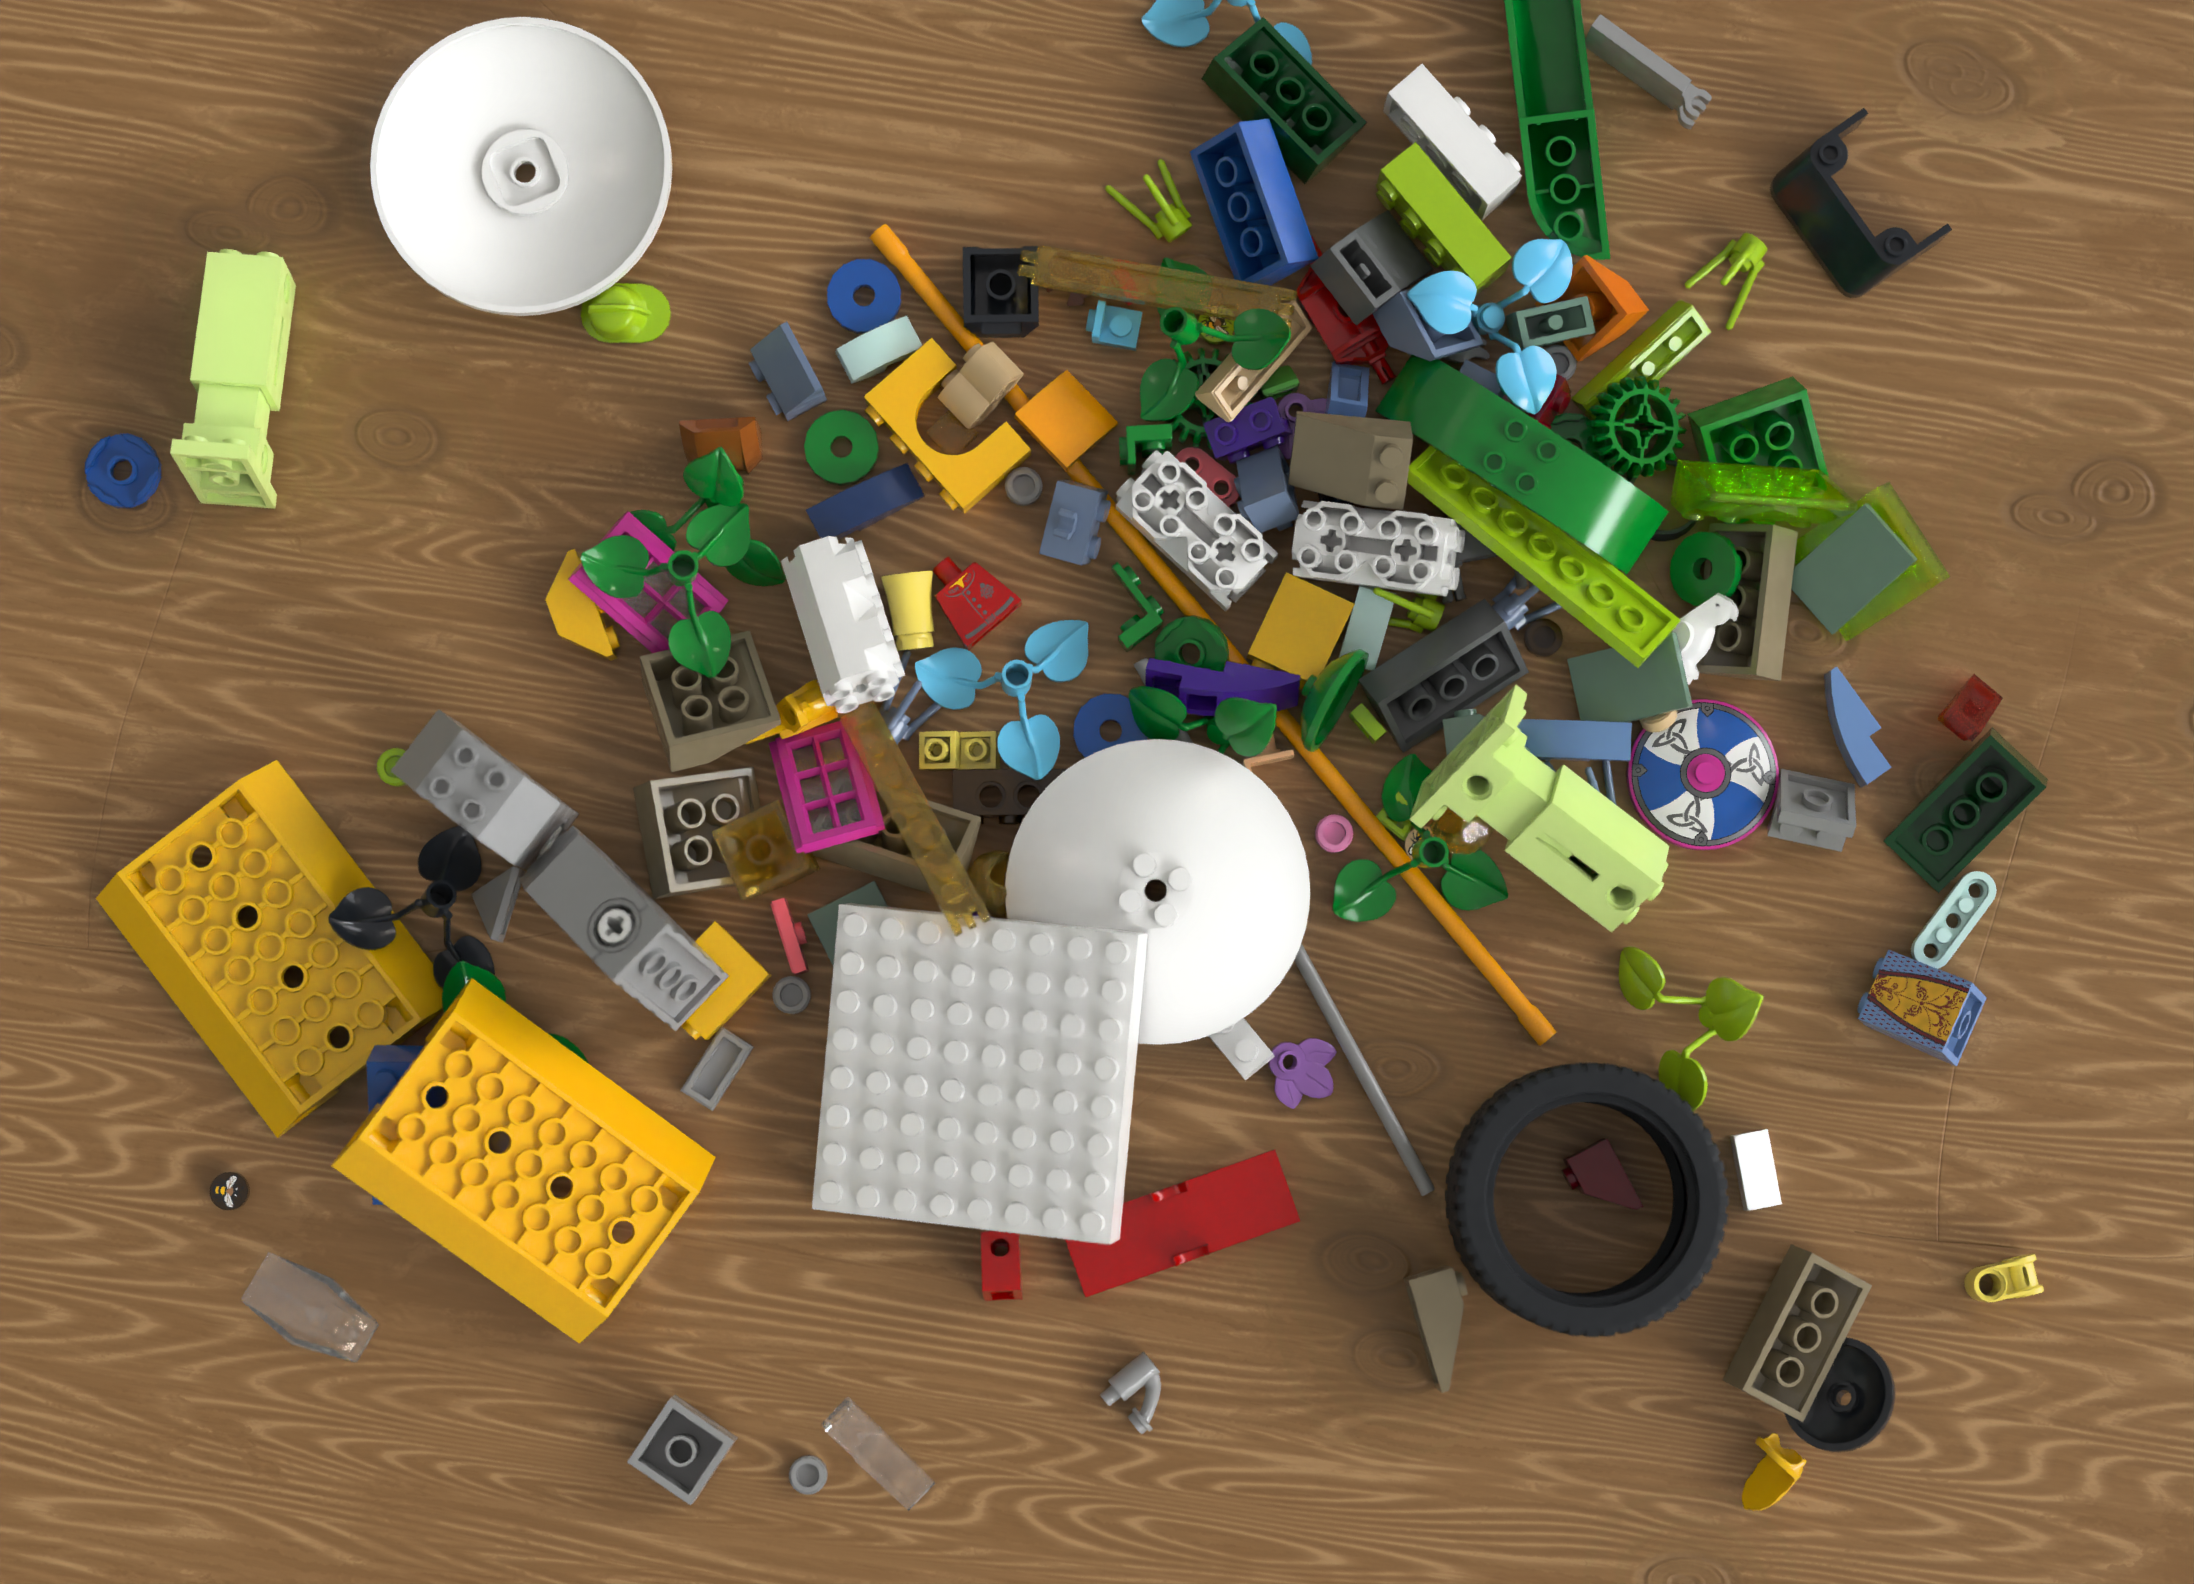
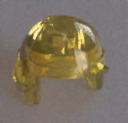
M1447 808L1444 814L1437 821L1433 820L1430 825L1433 837L1444 840L1449 852L1454 854L1469 855L1475 853L1486 845L1494 831L1493 827L1477 815L1468 823L1450 808Z
M994 850L984 853L976 858L967 871L966 887L969 896L978 910L988 915L1007 916L1005 882L1010 855L1008 851Z

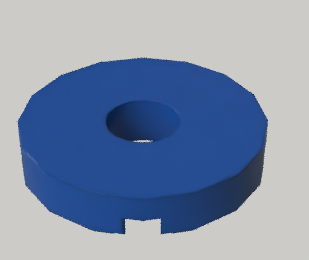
M856 259L842 265L833 274L827 287V304L833 318L844 329L856 334H865L896 318L901 307V288L895 274L886 265L872 259ZM862 287L870 288L875 293L874 301L868 306H860L854 301L855 292Z
M129 433L107 436L101 439L88 454L85 462L87 484L90 491L101 502L115 508H133L145 503L156 492L161 480V462L156 451L140 437ZM121 461H128L132 465L130 477L123 481L117 480L114 476L115 466Z
M1102 694L1091 698L1080 708L1074 721L1073 737L1078 751L1084 758L1114 745L1147 740V737L1140 731L1134 720L1129 698L1120 694ZM1107 721L1117 722L1122 729L1120 738L1113 742L1104 740L1100 735V727L1103 723Z

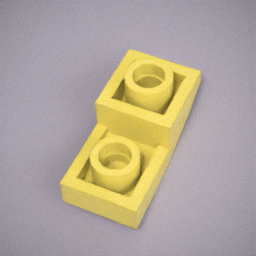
M919 732V769H1000V755L997 748V738L1000 732Z

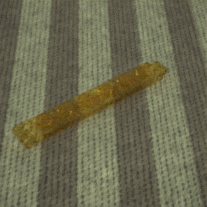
M1038 246L1037 252L1021 251L1020 259L1025 262L1034 263V266L1019 265L1017 273L1021 276L1031 277V284L1040 287L1165 309L1180 307L1187 313L1235 321L1236 317L1244 311L1257 308L1269 310L1277 315L1294 314L1295 307L1293 305L1280 302V300H1296L1297 292L1291 289L1048 246ZM1283 318L1291 329L1292 320Z
M872 702L868 705L863 703L858 706L859 709L844 713L845 716L839 718L955 937L963 934L962 927L957 921L963 918L969 930L977 927L971 915L975 911H977L983 923L991 920L875 703Z

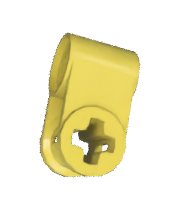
M2035 1254L2020 1255L2001 1260L1998 1263L1976 1267L1969 1271L1964 1280L1967 1294L1975 1300L1984 1302H1996L2044 1292L2043 1286L2039 1285L2033 1264L2036 1260ZM1988 1274L1993 1280V1288L1988 1294L1984 1295L1979 1289V1281L1983 1275Z

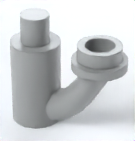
M1144 1351L1108 1380L1111 1386L1100 1394L1106 1404L1111 1406L1120 1397L1126 1401L1140 1388L1145 1386L1146 1392L1141 1410L1139 1411L1134 1407L1131 1409L1133 1412L1127 1416L1141 1435L1147 1430L1149 1432L1153 1430L1149 1423L1154 1415L1161 1393L1160 1371Z

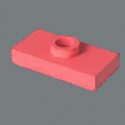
M786 898L771 901L772 904L770 905L791 972L795 975L809 972L801 946L808 943L801 921L794 923Z

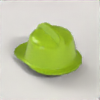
M615 283L596 297L583 302L581 309L582 324L588 334L598 341L607 343H643L653 341L664 333L671 317L669 302L664 294L655 287L645 284Z

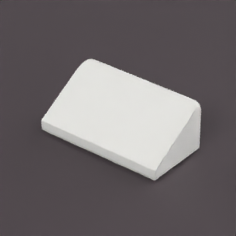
M1768 1129L1731 1135L1730 1141L1743 1210L1751 1211L1782 1204Z

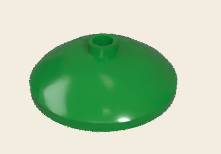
M1364 650L1350 651L1333 660L1318 677L1312 674L1305 683L1301 692L1302 695L1306 696L1300 717L1301 738L1304 748L1310 752H1315L1327 739L1355 693L1359 684L1358 679L1362 678L1368 662L1369 654Z

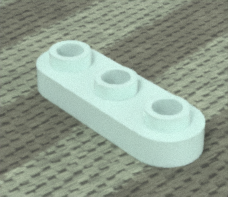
M1974 871L1963 875L1913 941L1911 946L1912 959L1937 969L1948 963L1995 899L1996 884L1988 874ZM1971 884H1976L1980 888V895L1977 898H1973L1969 894L1968 889ZM1949 914H1954L1958 919V924L1955 928L1949 927L1946 923V918ZM1927 944L1935 947L1936 953L1933 958H1928L1924 954V947Z

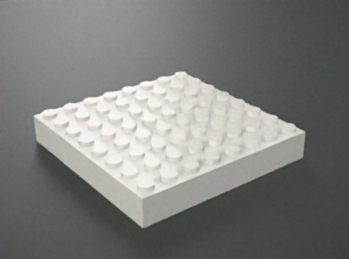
M856 903L839 904L812 1209L1102 1244H1112L1120 1240L1148 933Z

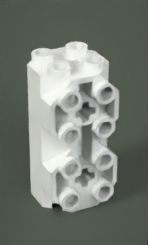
M1156 450L1141 466L1144 468L1141 472L1142 475L1136 481L1130 477L1116 492L1117 498L1115 500L1118 501L1116 510L1226 612L1232 603L1229 598L1236 603L1266 571L1263 567L1268 561L1272 564L1277 558L1278 553L1263 540V535L1241 514L1234 513L1207 487V482L1185 462L1177 460L1169 451L1162 455Z
M1303 501L1301 507L1307 511L1304 514H1298L1292 546V559L1299 561L1300 568L1293 567V576L1447 597L1449 590H1457L1460 569L1455 567L1457 552L1462 553L1465 531L1459 530L1454 519L1398 510L1386 511L1362 508L1350 504L1326 501Z
M827 536L799 545L793 550L795 558L789 562L788 557H785L781 563L826 705L835 706L838 713H848L857 709L860 704L872 700L881 702L895 695L893 687L899 683L898 678L905 676V672L862 540L854 542L853 538H845L847 544H840L837 537Z

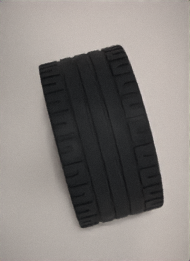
M1576 1063L1548 1067L1523 1075V1077L1515 1079L1503 1088H1500L1493 1094L1494 1096L1491 1099L1488 1098L1481 1105L1478 1111H1475L1470 1118L1469 1125H1465L1461 1136L1453 1149L1455 1150L1454 1156L1450 1158L1449 1171L1446 1175V1184L1448 1186L1447 1190H1445L1446 1218L1450 1222L1448 1227L1455 1249L1460 1253V1259L1471 1277L1479 1283L1480 1288L1508 1311L1538 1326L1558 1333L1573 1336L1583 1335L1585 1337L1614 1336L1615 1333L1624 1334L1632 1332L1634 1329H1641L1648 1326L1651 1321L1656 1322L1662 1319L1666 1313L1674 1311L1679 1307L1678 1304L1681 1301L1685 1302L1692 1295L1691 1292L1693 1289H1697L1703 1282L1702 1277L1704 1274L1709 1273L1713 1266L1711 1263L1714 1258H1717L1720 1248L1718 1246L1720 1242H1723L1725 1231H1723L1724 1224H1727L1728 1214H1726V1207H1729V1196H1726V1189H1728L1727 1178H1724L1723 1172L1725 1168L1723 1161L1719 1158L1720 1152L1717 1144H1713L1711 1140L1713 1136L1709 1129L1704 1127L1700 1116L1697 1113H1693L1692 1107L1685 1100H1682L1679 1094L1672 1089L1665 1088V1084L1657 1079H1652L1649 1075L1642 1072H1634L1633 1069L1606 1063ZM1578 1102L1609 1107L1621 1112L1640 1125L1651 1136L1664 1156L1673 1188V1209L1669 1228L1661 1246L1652 1259L1639 1272L1624 1282L1604 1290L1587 1293L1554 1290L1530 1276L1515 1261L1504 1244L1498 1230L1494 1211L1496 1175L1501 1160L1514 1138L1530 1122L1547 1111Z

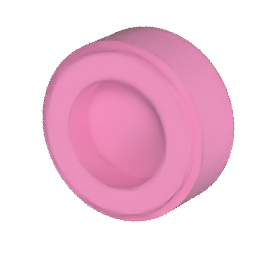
M1328 815L1318 823L1315 829V839L1319 847L1324 851L1338 853L1350 845L1353 839V828L1345 817Z

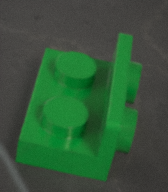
M1172 424L1126 426V437H1119L1120 466L1127 465L1128 475H1135V453H1142L1143 458H1148L1156 450L1162 455L1164 451H1171L1173 439Z

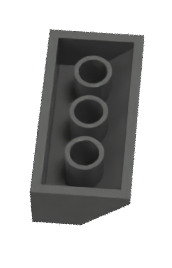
M1483 599L1358 679L1371 706L1399 749L1404 753L1443 728V719L1454 718L1455 711L1476 707L1529 671L1506 622Z

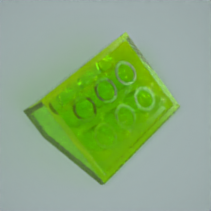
M1689 460L1677 461L1670 502L1683 518L1700 521L1704 519V516H1712L1728 523H1738L1740 518L1753 519L1755 523L1775 525L1776 521H1785L1792 526L1809 528L1811 523L1827 524L1857 511L1858 503L1822 470Z

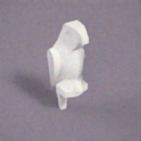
M1719 592L1679 618L1681 621L1672 631L1677 633L1688 685L1691 684L1693 679L1697 680L1699 678V671L1696 665L1710 649L1715 635V627L1724 624L1730 618L1733 621H1736L1739 611L1737 605L1732 599Z

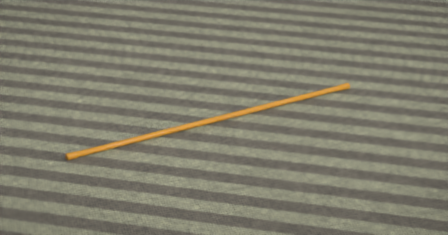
M884 224L873 232L870 240L889 263L899 270L962 348L968 352L978 343L983 346V342L964 327L963 318L910 256L907 248L890 227ZM1017 384L1004 396L1016 412L1030 401ZM1080 459L1065 471L1075 482L1104 489ZM1108 494L1106 500L1110 501L1111 505L1106 521L1185 616L1195 615L1203 617L1217 625L1144 536L1116 510V503ZM1224 634L1229 649L1228 661L1250 665ZM1287 709L1276 711L1275 725L1390 864L1396 868L1411 861L1412 859L1320 748L1315 752H1310L1304 748L1301 738V726ZM1418 866L1400 873V876L1517 1015L1519 1022L1537 1044L1541 1046L1557 1033L1540 1010L1530 1003Z

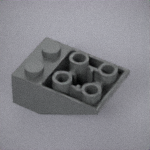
M1389 210L1351 232L1330 247L1310 266L1356 326L1396 294L1406 290L1433 270L1432 266Z

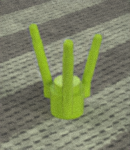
M1162 159L1158 160L1157 164L1174 205L1173 203L1170 205L1167 203L1148 174L1143 176L1144 182L1162 209L1154 216L1158 221L1157 223L1152 221L1111 185L1105 187L1106 192L1147 226L1157 240L1164 236L1167 242L1170 243L1193 226L1189 221L1191 215L1184 207L1171 174Z
M1743 233L1738 241L1732 239L1723 251L1685 282L1684 286L1686 288L1692 287L1728 256H1730L1729 262L1732 266L1721 279L1720 283L1722 286H1726L1738 270L1741 272L1750 270L1725 326L1727 330H1731L1758 272L1765 265L1761 259L1768 249L1756 236L1750 233Z
M1379 587L1373 589L1374 594L1409 609L1407 617L1412 619V621L1390 617L1388 625L1408 628L1420 634L1423 629L1435 631L1445 608L1444 604L1436 601L1437 595L1416 593L1421 598L1415 596L1413 601H1409Z

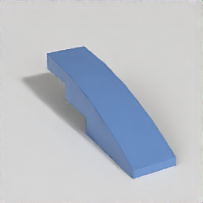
M1522 719L1518 724V728L1527 736L1525 746L1539 760L1630 761L1632 723Z

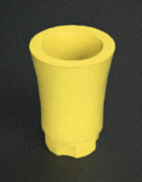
M933 571L881 576L888 600L893 636H897V651L934 647L931 633L934 632L932 616Z

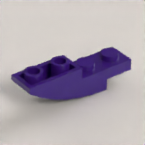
M1149 658L1146 666L1145 686L1158 688L1173 694L1185 705L1188 714L1215 716L1217 706L1223 700L1232 697L1244 698L1259 703L1276 704V711L1298 706L1301 675L1226 661L1224 671L1220 672L1208 668H1199L1172 661Z

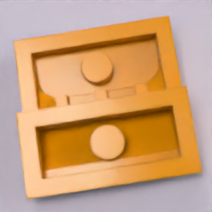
M1068 370L1055 378L1014 415V418L1065 471L1089 449H1093L1119 424Z

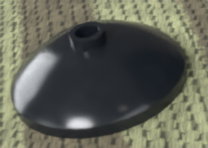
M1846 1337L1804 1421L1801 1422L1784 1413L1793 1431L1803 1441L1813 1447L1828 1452H1848L1861 1448L1874 1440L1883 1431L1892 1415L1895 1403V1384L1892 1373L1885 1360L1873 1348L1859 1340ZM1845 1393H1850L1851 1401L1847 1405H1842V1396Z

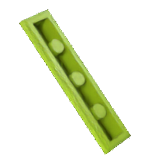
M1682 300L1677 301L1572 397V400L1590 420H1595L1596 416L1589 409L1591 406L1600 405L1596 396L1602 392L1608 393L1607 386L1610 383L1616 382L1619 384L1621 378L1630 377L1634 380L1637 376L1646 377L1647 382L1652 379L1660 380L1707 337L1711 330L1692 304ZM1629 399L1620 406L1615 420L1625 412V406H1629Z

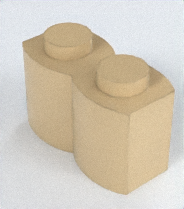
M994 342L983 346L979 343L974 345L964 355L963 360L966 363L960 372L955 369L941 383L944 389L939 394L938 399L968 430L980 425L1024 374Z

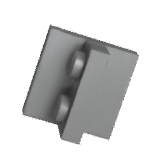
M1780 769L1777 799L1768 824L1767 836L1842 852L1846 837L1852 838L1856 828L1855 784Z

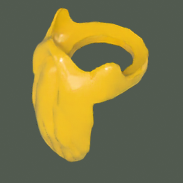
M1772 1433L1766 1438L1759 1436L1756 1438L1755 1443L1767 1455L1758 1463L1756 1469L1745 1483L1741 1499L1746 1510L1760 1511L1769 1508L1790 1490L1802 1474L1806 1459H1803L1793 1449L1781 1447L1779 1435L1776 1433Z

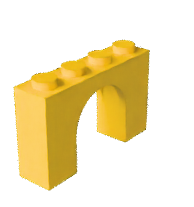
M930 338L864 396L865 402L868 405L864 411L878 427L883 423L893 433L889 437L890 441L903 455L908 451L918 461L914 468L928 483L932 479L936 481L943 489L938 494L951 510L959 507L965 514L1032 454L1030 447L1007 422L1003 423L976 448L960 455L939 453L931 449L922 440L917 430L919 411L924 402L942 386V381L952 371L957 369V365L934 339Z

